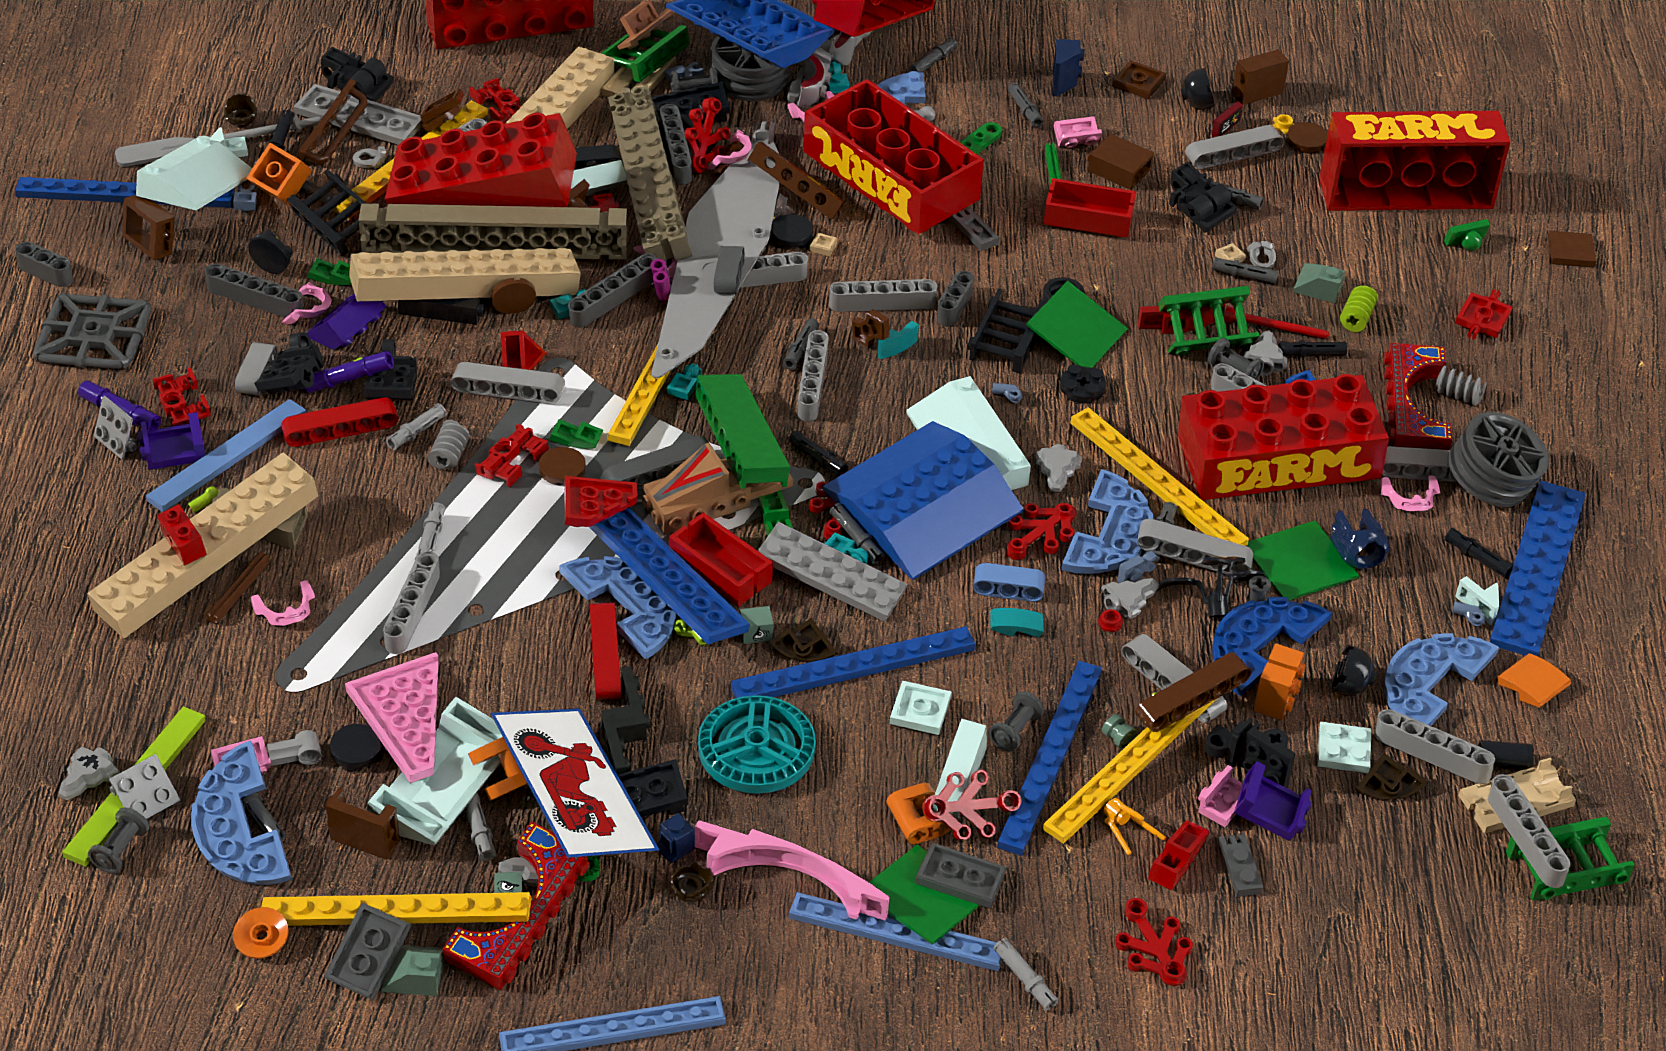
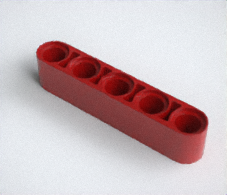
M385 397L289 416L281 422V428L287 445L299 447L391 428L398 423L399 417L393 400Z
M615 603L589 604L596 700L621 699Z

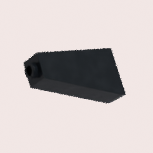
M481 297L398 300V311L401 315L477 325L480 317H484L485 304H482Z

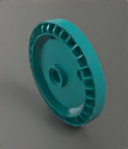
M744 696L719 705L705 718L698 735V754L706 772L722 785L745 793H770L793 785L809 770L815 755V732L808 718L790 703L768 696ZM769 718L780 721L781 723L776 724L775 722L769 720ZM726 726L719 736L718 743L712 744L716 734ZM788 727H790L799 738L801 743L800 750L795 748V738L792 731Z

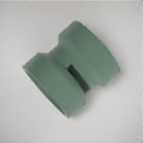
M1120 714L1111 716L1102 727V733L1108 738H1113L1115 745L1120 749H1124L1138 735L1137 729L1130 724L1127 725L1125 718Z

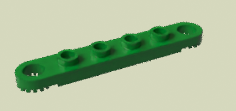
M994 122L985 123L960 143L974 153L979 154L1001 137L1002 127ZM987 130H995L996 132L991 133Z

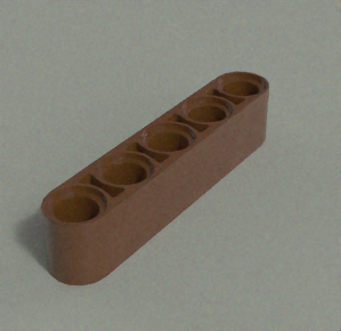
M1228 653L1145 699L1137 706L1135 713L1152 732H1158L1244 684L1250 678L1252 670L1236 653Z

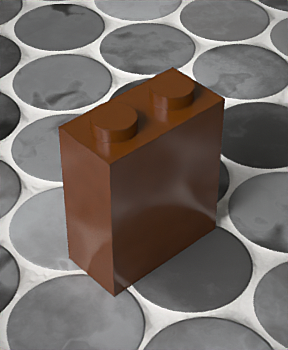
M1277 49L1237 61L1233 87L1231 89L1233 97L1245 105L1283 94L1289 60Z
M1110 134L1105 140L1100 142L1095 150L1089 153L1087 158L1089 162L1088 171L1131 190L1152 170L1154 152Z

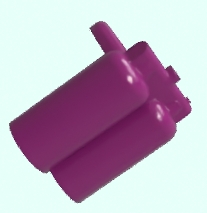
M655 259L651 263V270L656 294L660 301L668 304L671 291L670 284H672L673 278L669 279L666 262L663 259Z

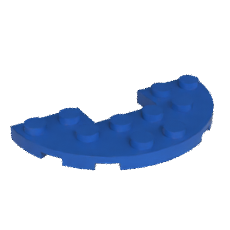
M1268 597L1267 601L1255 602L1251 600L1231 610L1219 623L1213 639V661L1234 652L1252 670L1250 678L1244 684L1232 690L1241 697L1260 681L1262 672L1268 660L1257 654L1258 651L1281 632L1302 645L1331 620L1332 612L1303 600V603L1288 601V597Z

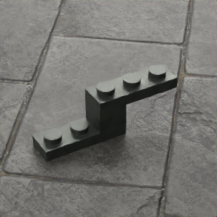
M631 666L621 668V686L627 706L601 710V728L611 765L617 775L631 771L629 758L623 756V753H625L624 743L647 740L646 729L651 727L648 713L644 714L643 712L645 710L643 694H638V691H640L638 676H633Z

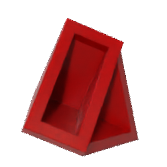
M524 331L500 332L503 367L532 370L547 354Z

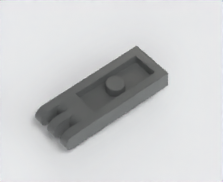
M970 208L965 209L964 212H958L957 215L950 216L951 222L980 251L999 244V237Z
M1245 834L1238 835L1239 843H1237L1235 835H1228L1229 844H1227L1225 836H1219L1218 844L1236 897L1262 894L1263 885Z

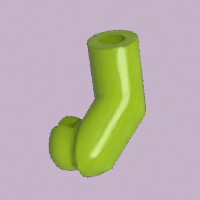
M213 486L208 487L205 493L189 502L188 505L196 513L212 504V500L214 497H217L219 490Z
M680 619L674 623V630L678 635L693 637L700 645L707 644L684 620Z

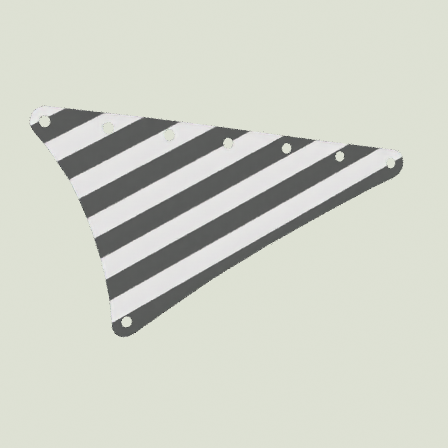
M561 357L546 361L537 371L550 373L556 367L565 370V374L562 376L565 379V386L560 400L555 404L516 399L474 456L434 501V503L443 504L446 509L442 518L443 527L441 532L438 533L433 551L439 558L440 578L404 652L575 589L567 580L562 581L555 576L556 572L559 571V565L584 557H589V560H604V556L620 558L589 527L565 525L564 485L558 482L555 485L545 481L539 472V460L537 462L534 461L533 454L530 451L527 452L526 449L524 451L521 450V453L510 463L513 466L515 464L519 465L522 469V476L511 487H507L506 480L494 476V479H488L477 475L475 463L480 464L489 456V450L502 437L508 438L516 431L515 425L521 424L524 426V429L527 427L533 429L534 436L548 441L549 450L555 447H569L581 452L586 463L583 477L603 479L604 471L612 465L696 436L647 414L630 446L608 441V433L626 401L596 382L571 360ZM558 419L578 427L583 421L603 429L596 448H576L562 445L549 439ZM710 443L720 460L726 458L720 446ZM504 450V451H501V452H499V453H506V452H509L510 450ZM790 466L789 474L793 478V486L781 490L787 507L817 496L815 493L816 484L821 481L825 482L823 476L819 472L810 469ZM802 478H809L812 480L813 486L804 489L798 485V481ZM644 488L637 490V502L629 508L669 545V536L673 533L663 535L642 503L641 497L644 495ZM758 498L750 500V507L736 511V515L732 519L718 517L714 520L730 530L761 518ZM430 507L344 601L281 663L276 672V681L280 687L289 692L303 691L398 655L389 653L380 644V640L384 637V625L415 562L424 531L423 523L428 517ZM479 604L484 607V612L481 615L473 616L469 614L468 608L471 605ZM302 668L307 671V676L303 680H294L291 678V672L294 669Z

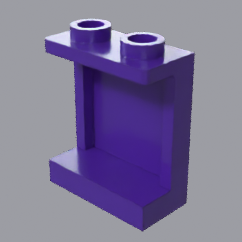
M198 412L188 414L190 424L147 430L146 422H141L142 431H137L139 444L144 445V447H140L142 461H147L149 470L195 463L205 456Z
M1256 761L1245 775L1234 813L1290 841L1296 833L1301 834L1307 821L1304 819V816L1312 804V801L1309 800L1312 790L1306 788L1302 794H1297L1264 777L1263 774L1266 766Z

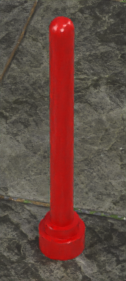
M1226 305L1225 323L1232 324V322H1237L1234 306ZM1244 313L1246 323L1322 339L1329 337L1327 330Z

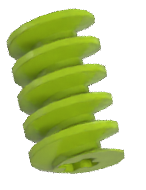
M1361 285L1351 291L1340 315V321L1347 330L1361 332L1365 329L1378 301V294L1373 288Z

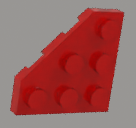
M565 476V525L590 527L635 505L637 502V482Z

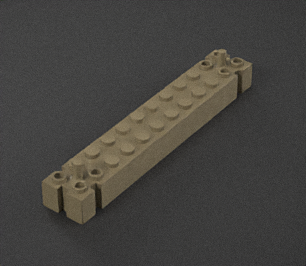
M648 85L636 87L632 90V93L630 88H624L622 93H617L614 96L608 97L644 252L645 254L655 255L657 259H663L666 264L667 260L675 258L677 261L690 257L692 252Z
M361 203L358 220L360 234H362L361 249L362 252L380 253V251L404 253L406 251L448 252L450 250L492 251L494 249L535 250L537 248L571 249L575 259H600V255H609V259L627 258V208H609V212H600V208L388 204L387 207L379 208V204Z

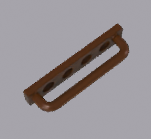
M350 79L299 149L297 155L299 160L304 162L307 159L316 164L326 163L365 110L367 98L362 92L355 89V80ZM351 96L356 98L359 104L324 153L320 156L312 153L311 151Z
M763 142L756 144L748 158L752 163L830 219L836 217L844 204L841 198ZM767 158L775 163L773 168L767 166ZM784 170L792 175L790 180L784 178ZM801 182L809 187L807 192H803L800 189ZM817 195L826 200L825 204L821 205L818 203Z

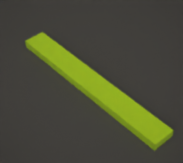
M183 706L135 765L156 754L164 770H166L206 721L205 715ZM110 793L62 851L63 858L85 867L91 862L88 857L90 848L93 845L103 846L118 826L115 815L120 808L124 807L117 795L114 796Z

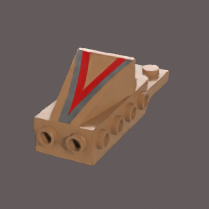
M707 443L667 477L644 484V495L641 498L654 523L657 524L663 535L676 532L683 526L688 528V523L703 512L712 519L748 508L752 499L792 487L793 478L789 474L787 487H782L780 482L746 483V489H741L727 459L720 460L711 445Z

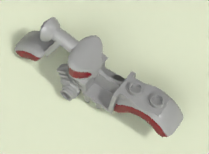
M835 29V32L806 60L798 62L803 67L802 69L800 68L796 80L790 86L787 95L788 101L791 103L797 102L798 108L818 103L820 97L824 98L827 89L826 85H829L832 73H829L831 62L836 61L841 66L850 64L855 47L862 38L869 36L872 31L853 37Z

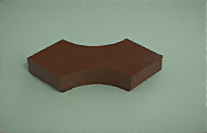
M874 309L866 314L865 320L857 317L852 320L853 339L867 348L874 345L875 338L885 340L889 337V318Z

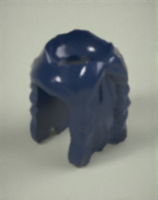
M1368 509L1362 510V518L1359 522L1360 530L1353 531L1342 510L1338 511L1335 514L1336 522L1332 524L1331 530L1333 533L1331 541L1342 557V560L1350 567L1358 569L1373 568L1379 563L1384 562L1389 552V541L1384 530L1381 528V524L1372 517L1371 512ZM1362 549H1365L1368 555L1358 556L1357 554Z

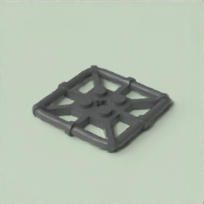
M59 294L51 307L47 319L42 322V331L34 347L33 358L37 362L76 365L77 368H84V366L111 369L121 368L122 370L128 368L139 343L144 339V330L151 315L152 305L147 300L112 298L109 295H102L100 297ZM74 303L97 305L95 311L81 310ZM109 306L125 308L117 313L105 312ZM62 307H66L73 315L70 322L56 321ZM141 313L135 328L119 326L120 322ZM54 331L66 332L64 337L46 344L50 334ZM114 337L131 338L125 355L112 344ZM67 346L80 347L77 356L52 354ZM90 348L106 349L115 360L86 356Z

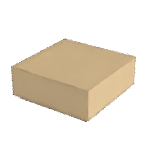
M817 233L810 245V252L831 256L837 245L838 238Z
M1233 243L1219 248L1215 252L1217 258L1230 261L1236 259L1239 260V263L1245 261L1246 254Z

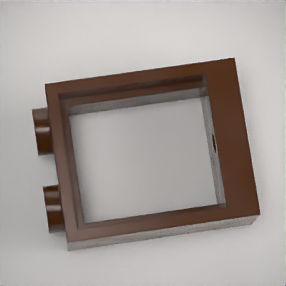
M136 195L124 198L122 236L153 260L172 255L174 216L151 199ZM143 218L151 223L150 234L142 229Z

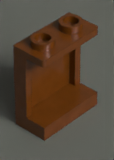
M338 788L335 794L328 798L325 810L327 811V826L329 827L331 840L388 860L400 842L396 807L386 804L380 815H376L346 804L345 792L341 788Z

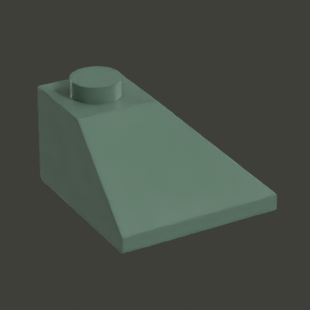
M1304 263L1293 292L1336 303L1346 278L1345 270L1326 265Z
M402 945L383 981L382 992L437 996L445 960L443 948Z

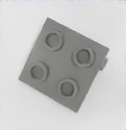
M103 396L94 437L122 460L124 459L125 452H134L138 447L137 441L129 437L133 418L109 398Z
M156 754L109 779L112 785L110 791L114 796H118L123 807L136 810L145 819L180 801Z

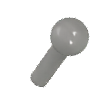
M924 106L921 110H913L928 121H932L935 118V110L930 106Z

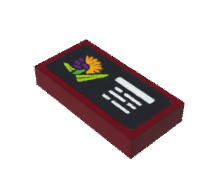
M1235 102L1214 119L1211 134L1213 138L1224 135L1240 122L1243 104Z

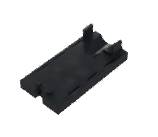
M718 82L652 97L659 125L660 108L666 104L676 105L681 117L689 114L691 109L699 108L703 112V119H705L707 114L703 111L702 103L704 99L715 97L721 102V110L715 114L717 123L727 121L726 114L730 113V107L723 83Z
M676 759L618 774L641 818L671 810L672 815L685 812L684 806L689 805Z

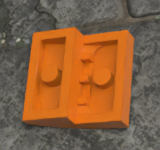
M1529 653L1498 676V683L1503 687L1519 692L1520 701L1540 708L1571 684V679L1551 663Z

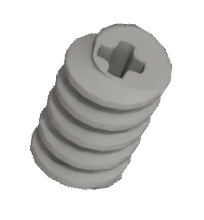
M1444 365L1439 373L1435 388L1438 387L1439 394H1443L1446 391L1447 397H1452L1455 393L1456 400H1460L1464 395V403H1469L1472 399L1473 406H1477L1482 400L1487 381L1484 385H1481V377H1478L1475 382H1472V374L1464 379L1463 371L1458 376H1455L1454 368L1449 373H1446V366Z
M446 420L428 455L430 465L437 469L456 467L470 437L468 430L457 421Z

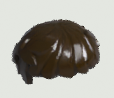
M236 94L227 98L224 108L225 118L233 125L251 124L257 117V107L253 98L246 94Z
M694 861L690 866H681L671 875V887L676 897L688 903L697 902L704 898L714 885V875L711 872V868H704Z

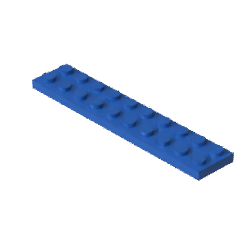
M1540 480L1490 643L1501 649L1524 656L1529 653L1538 656L1586 493Z
M630 508L589 527L707 644L749 631L750 623Z

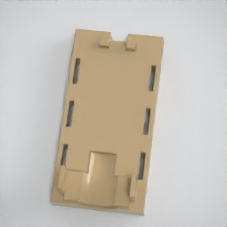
M1551 757L1540 760L1538 766L1508 775L1515 780L1540 817L1573 807L1576 802L1575 797L1572 795V786L1562 785L1556 768L1553 765L1551 766ZM1493 779L1488 783L1462 788L1458 795L1468 811H1475L1474 819L1484 834L1505 828L1488 802V794Z

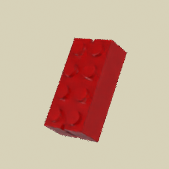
M1052 178L1043 224L1128 238L1134 212L1136 191Z
M704 512L690 521L688 528L683 526L669 536V546L715 591L737 607L753 597L754 591L758 593L772 583L773 561Z

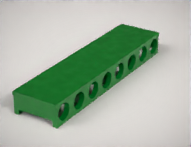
M742 374L697 375L695 397L740 488L746 489V483L780 482L782 487H787L790 465Z

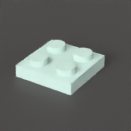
M902 681L890 716V724L939 735L951 699V691Z
M1320 722L1317 767L1368 773L1371 756V728Z

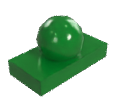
M1487 219L1450 227L1444 243L1446 246L1461 243L1464 249L1475 251L1481 246L1482 238L1485 237L1490 223Z

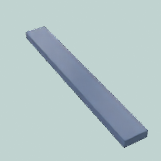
M291 399L287 400L147 494V501L161 512L168 510L283 432L281 422L286 417L306 413V409Z
M798 892L795 895L789 912V919L998 972L1002 962V958L993 950L997 942L949 931L932 945L890 915L887 916L885 921L860 913L856 920L849 918L847 910L842 903Z
M717 996L499 1032V1039L502 1051H567L724 1025L726 1018L721 997Z

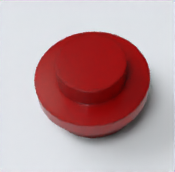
M1108 609L1099 616L1098 625L1104 631L1116 632L1122 628L1123 619L1118 611Z

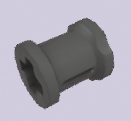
M1254 576L1249 580L1250 592L1246 595V602L1251 600L1255 602L1268 600L1266 594L1270 590L1271 583L1266 577Z

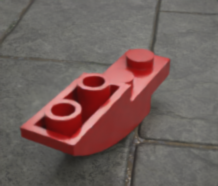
M1223 304L1221 306L1223 317L1225 313L1226 304ZM1159 306L1140 307L1139 329L1161 328L1162 334L1174 333L1170 313H1167V311L1160 312ZM1203 306L1200 311L1205 327L1214 323L1215 318L1213 309L1210 306ZM1188 308L1181 309L1179 315L1183 332L1195 330L1192 312Z

